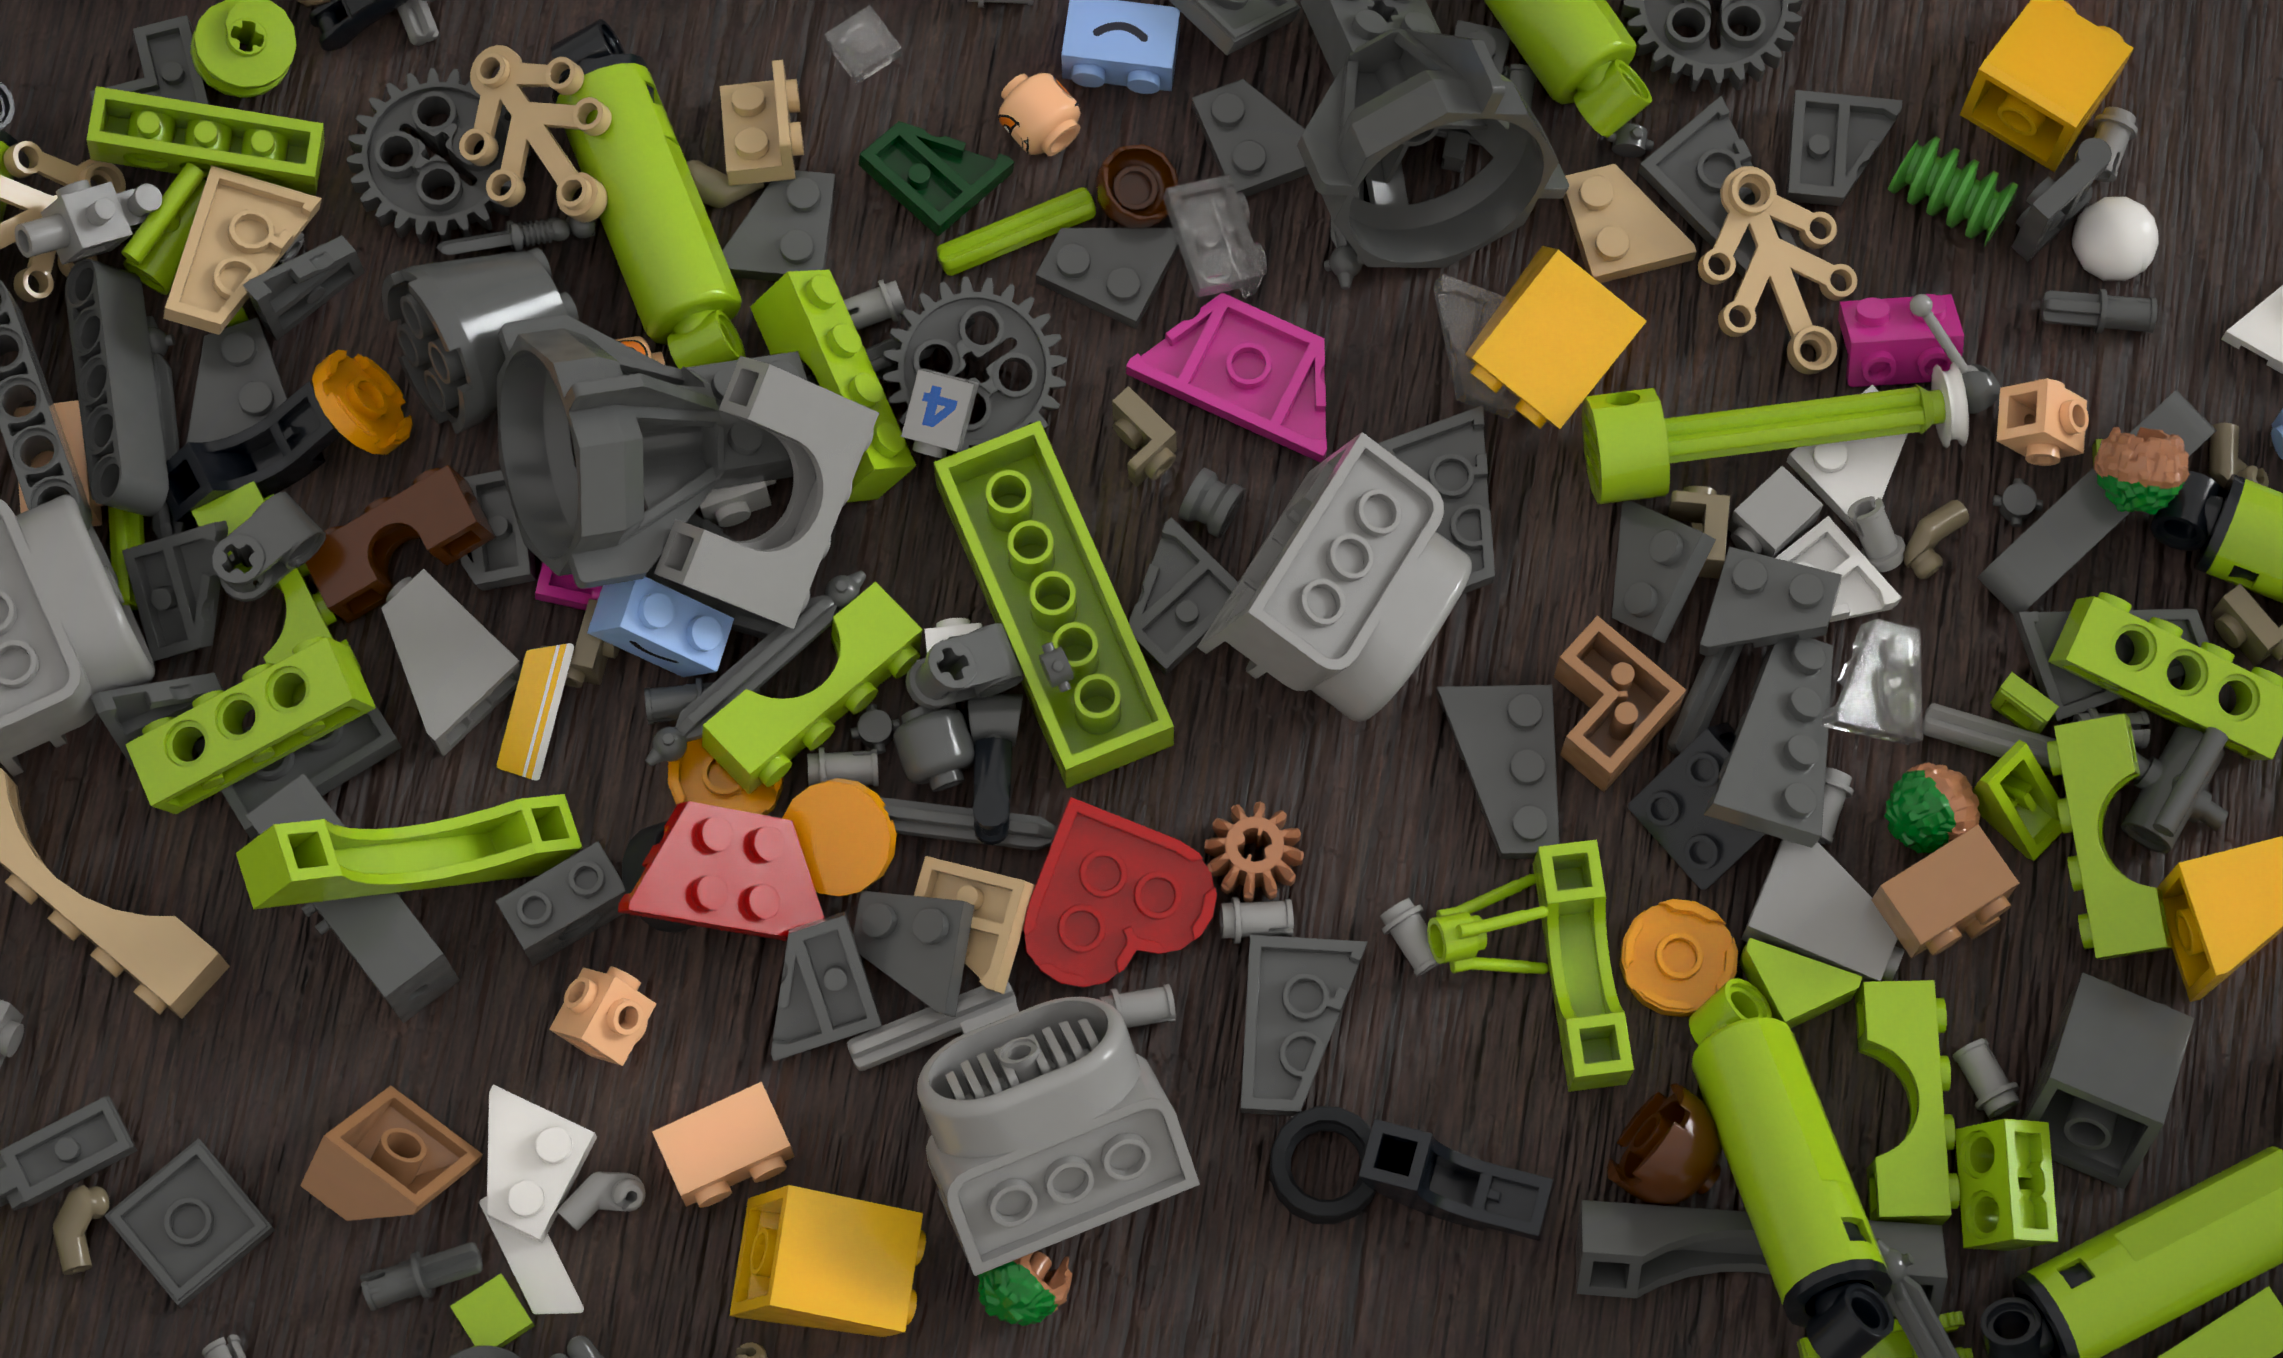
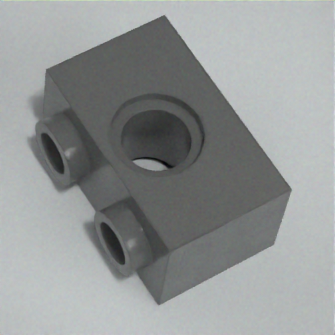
M598 841L496 900V903L531 964L535 966L624 914L618 912V905L626 891L620 876Z

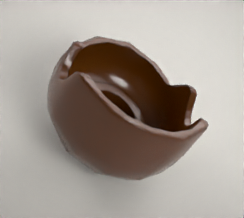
M1145 144L1121 146L1115 149L1103 161L1095 180L1097 202L1109 219L1126 228H1147L1158 224L1169 215L1180 197L1175 168L1163 152Z

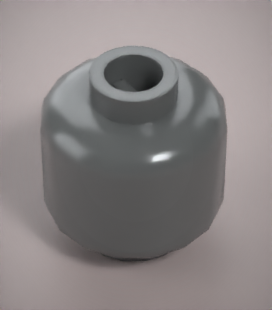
M920 706L901 716L903 724L896 729L893 742L907 780L915 784L929 783L932 792L946 790L963 783L965 778L962 771L970 768L975 763V744L964 714L956 709H947L946 706L940 709H928Z

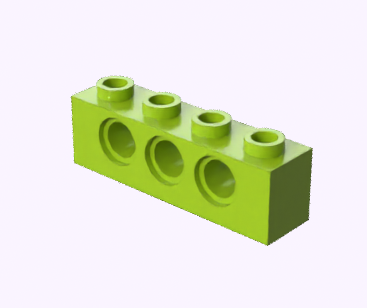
M98 86L95 88L86 139L90 159L94 161L179 174L185 164L190 162L205 173L206 176L204 178L206 179L212 165L316 196L325 144L324 123Z
M2099 592L2098 597L2092 596L2076 599L2049 658V663L2180 726L2193 728L2202 733H2205L2208 727L2217 728L2228 736V740L2224 745L2225 748L2250 760H2273L2283 737V677L2260 667H2253L2250 672L2233 664L2232 661L2235 655L2215 644L2202 642L2201 646L2198 647L2182 639L2183 630L2166 620L2151 617L2149 622L2134 616L2129 613L2132 605L2117 596ZM2122 633L2127 635L2134 644V655L2128 664L2123 663L2118 658L2115 650L2117 639ZM2174 658L2180 661L2185 669V680L2179 689L2172 686L2167 677L2168 666ZM2226 683L2233 688L2236 694V705L2229 714L2222 709L2219 703V692Z
M317 636L309 638L297 644L292 649L293 655L276 664H262L248 670L243 674V681L226 691L215 690L201 695L192 702L193 708L175 718H160L146 725L142 729L143 735L125 745L150 805L173 814H178L376 708L350 647L329 637ZM305 682V696L298 705L293 707V692L299 684ZM254 709L255 722L249 731L243 733L242 721L245 715ZM204 736V750L197 759L193 760L192 749L194 743L198 738Z

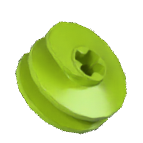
M225 0L211 6L199 19L192 35L190 54L197 73L209 86L219 92L242 98L263 95L279 85L290 68L297 46L295 30L284 9L271 0ZM240 43L247 45L246 51L239 49Z

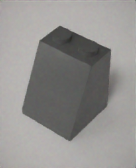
M2082 973L2063 1007L2021 1120L2049 1122L2053 1161L2125 1190L2164 1125L2195 1018L2176 1011L2167 1005L2154 1002L2117 987L2108 981Z

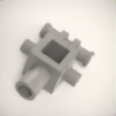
M88 180L68 184L56 191L58 198L41 212L43 218L18 224L15 227L16 244L22 255L26 258L56 250L62 265L112 251L133 235L132 232L140 227L150 212L155 211L161 206L162 194L156 186L148 183L142 184L136 189L116 193L112 182L90 187Z

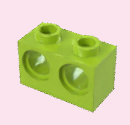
M2000 1119L1955 1129L1963 1248L2011 1251L2058 1242L2049 1122Z

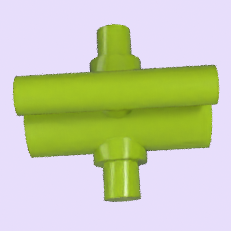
M190 162L185 164L163 194L161 206L149 213L121 251L123 256L127 258L123 263L124 267L128 271L136 273L143 284L164 295H167L172 288L206 183L204 179L205 173Z

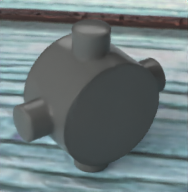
M1626 123L1613 135L1606 138V141L1613 142L1612 151L1622 157H1641L1645 154V150L1652 151L1654 141L1647 139V129L1637 124Z
M2016 478L2013 480V484L2005 489L2003 495L1993 496L1992 505L1998 506L2001 515L2011 522L2012 527L2018 528L2022 527V522L2030 517L2033 510L2042 511L2043 500L2037 499L2034 490L2025 484L2024 479Z
M1052 642L1042 645L1044 653L1039 655V660L1052 688L1058 686L1060 692L1068 691L1071 689L1069 681L1074 679V675L1065 652L1061 646L1055 649Z
M871 704L866 707V712L860 717L858 727L850 728V733L853 740L860 738L865 746L877 749V754H882L886 752L885 746L891 742L894 731L901 724L899 719L891 720L887 713L877 709L876 704Z

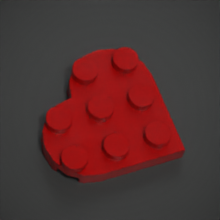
M1070 797L1027 907L1022 931L1025 953L1040 972L1059 984L1083 988L1106 983L1127 967L1136 951L1152 954L1178 951L1202 935L1213 918L1217 897L1212 873L1202 860L1203 858L1200 853L1182 841Z

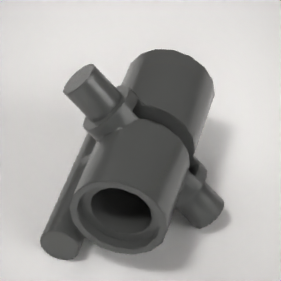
M2181 726L2174 730L2159 759L2154 756L2146 759L2136 752L2140 776L2135 778L2134 786L2141 791L2121 824L2122 831L2141 846L2159 853H2169L2172 850L2187 821L2195 823L2199 820L2214 831H2217L2225 822L2228 811L2211 801L2212 794L2205 789L2225 755L2223 747L2228 740V736L2214 727H2208L2205 733H2202L2193 728Z

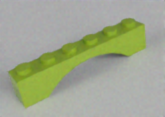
M565 794L516 799L454 818L398 828H348L334 825L325 819L273 824L236 852V856L254 910L538 876L560 864L583 847Z

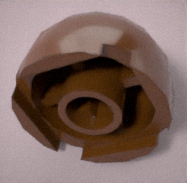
M1677 1083L1670 1085L1674 1092L1670 1097L1667 1098L1660 1092H1657L1635 1113L1617 1141V1144L1621 1147L1628 1146V1148L1621 1157L1619 1164L1610 1158L1607 1166L1608 1179L1629 1194L1648 1204L1667 1206L1687 1200L1696 1192L1702 1195L1715 1184L1721 1173V1166L1718 1164L1722 1146L1712 1115L1707 1105L1701 1099Z

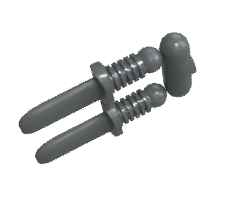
M570 216L567 217L566 221L558 217H551L547 220L542 218L540 221L536 219L534 222L530 220L529 223L524 221L523 224L518 222V225L513 223V221H506L505 231L452 239L438 244L436 248L443 254L453 255L509 245L511 250L514 249L515 252L522 251L524 245L529 247L530 244L535 246L537 243L538 246L540 243L544 245L548 242L550 244L554 240L561 242L566 240L570 234L579 239H587L595 236L596 224L594 220L586 223L578 222Z

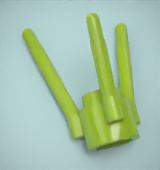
M1534 874L1511 881L1456 907L1437 910L1436 917L1429 920L1427 927L1429 947L1436 962L1439 964L1449 963L1452 973L1483 970L1546 974L1549 970L1546 963L1476 957L1478 951L1484 950L1487 946V932L1544 918L1549 913L1547 907L1540 906L1528 910H1520L1483 920L1479 915H1470L1536 884Z

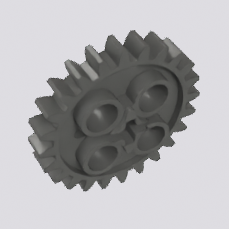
M1624 0L1621 16L1632 18L1627 22L1626 30L1631 37L1641 36L1637 41L1635 54L1637 56L1650 52L1654 54L1650 66L1652 72L1667 65L1671 68L1669 75L1670 84L1673 85L1684 74L1690 76L1689 85L1691 91L1695 92L1701 80L1705 79L1709 80L1713 93L1718 94L1723 79H1729L1733 87L1738 91L1742 89L1746 72L1754 80L1760 82L1765 72L1764 64L1774 69L1779 67L1783 56L1781 51H1791L1795 40L1791 33H1796L1799 30L1802 17L1796 14V12L1800 11L1803 0H1713V7L1715 11L1719 12L1715 25L1718 49L1710 47L1711 8L1707 0ZM1737 24L1744 25L1750 28L1754 34L1739 36L1733 33L1729 27ZM1687 26L1694 29L1698 36L1692 38L1682 37L1676 33L1674 28Z
M430 68L427 83L419 84L417 78L412 73H408V89L400 91L392 83L386 84L390 99L385 103L380 99L371 97L369 103L375 114L374 117L357 115V124L364 134L349 135L348 138L352 150L357 152V154L347 157L350 171L357 173L350 180L356 193H364L360 200L365 211L369 212L377 209L375 216L379 226L382 228L395 220L394 228L401 239L412 228H416L419 242L423 245L428 241L432 231L438 232L442 242L451 239V232L456 229L460 230L463 237L472 236L471 224L478 222L488 231L493 229L489 213L494 210L505 216L510 214L508 207H504L492 200L486 191L488 178L493 172L501 169L511 121V115L504 104L502 105L494 137L499 146L498 154L489 165L476 166L461 155L459 143L464 133L474 128L480 95L473 89L470 80L466 86L462 85L458 69L452 70L447 82H440L435 68ZM446 114L449 116L442 125L436 127L425 125L426 121L433 115ZM405 127L411 128L419 135L423 143L402 131V129ZM484 140L479 141L475 148L484 146ZM425 145L428 146L431 149V151L436 154L431 159L429 158ZM529 147V152H528V156H527V157L531 156V149H530V147ZM401 153L412 155L409 162L402 166L393 167L387 165L395 155ZM449 154V157L454 168H452L448 164V162L443 159V157ZM527 162L523 178H527L530 176V171ZM456 171L473 181H477L474 186L468 185L460 179ZM511 180L502 186L501 196L510 190ZM450 186L454 188L453 192L444 199L435 200L429 198L432 191L438 187Z
M968 277L962 278L958 294H953L950 287L945 282H941L938 286L940 300L934 302L928 295L922 292L918 296V301L923 312L919 315L905 308L901 313L902 318L910 327L909 330L892 328L889 336L901 345L900 350L884 351L882 357L888 362L897 364V370L882 376V382L899 386V391L888 398L889 405L905 404L908 409L918 369H921L919 357L923 351L931 348L942 350L950 361V369L947 375L956 377L966 367L964 357L968 356L971 361L976 362L1009 338L1015 340V348L995 360L984 370L982 375L986 382L980 383L975 377L969 379L979 383L976 398L983 406V416L979 422L968 424L963 448L957 452L955 451V454L1037 421H1041L1045 429L1048 424L1039 413L1040 409L1056 411L1060 406L1054 398L1048 395L1049 390L1061 389L1066 386L1065 380L1052 375V369L1064 365L1067 359L1059 355H1050L1049 348L1062 339L1061 335L1051 334L1044 336L1041 331L1051 316L1047 313L1033 319L1028 314L1035 300L1032 296L1017 305L1012 302L1014 285L1010 284L1001 296L993 294L992 278L988 277L983 283L980 292H973L972 284ZM973 316H984L992 321L996 333L993 342L986 345L973 343L965 332L967 320ZM1006 362L1022 364L1029 376L1027 387L1021 391L1006 389L999 379V369L1002 364ZM907 411L898 421L900 426L905 423Z

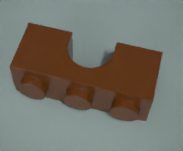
M446 465L443 468H433L421 473L414 479L412 486L393 497H383L375 500L364 509L363 515L344 526H334L324 530L326 539L323 545L305 563L327 608L347 623H351L386 602L387 595L394 587L388 574L389 560L396 548L402 543L412 539H422L427 551L448 566L496 538L468 481L452 467Z

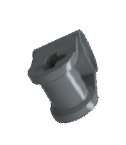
M279 492L263 502L249 519L218 543L212 555L213 569L227 595L242 602L255 601L264 596L268 590L293 569L301 566L314 556L323 545L326 533L288 493ZM239 563H242L247 568L252 566L250 571L245 574L238 568L233 570ZM255 580L258 581L256 585L253 584V581Z
M995 623L976 629L968 634L936 643L926 654V658L915 662L907 672L905 682L908 693L916 703L928 709H940L976 697L985 698L999 694L1018 685L1025 679V676L1003 624Z

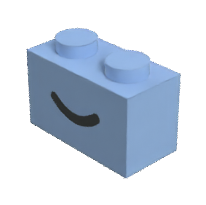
M1069 0L1061 54L1062 78L1072 79L1074 83L1084 87H1100L1104 83L1127 86L1128 89L1141 94H1153L1159 90L1172 91L1180 36L1181 11L1177 7L1120 0Z
M644 577L639 580L603 585L587 633L681 677H689L718 671L734 618L648 577Z

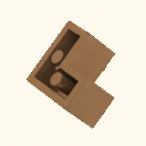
M1596 616L1559 657L1554 678L1591 708L1566 736L1560 756L1601 791L1605 792L1676 714L1686 693L1684 687L1599 616Z
M1978 824L1880 885L1871 900L1911 958L1926 949L1930 951L1932 956H1935L1959 941L1963 937V933L1966 932L1971 939H1974L1995 926L2001 920L1998 916L2011 907L2007 899L2019 885V882Z

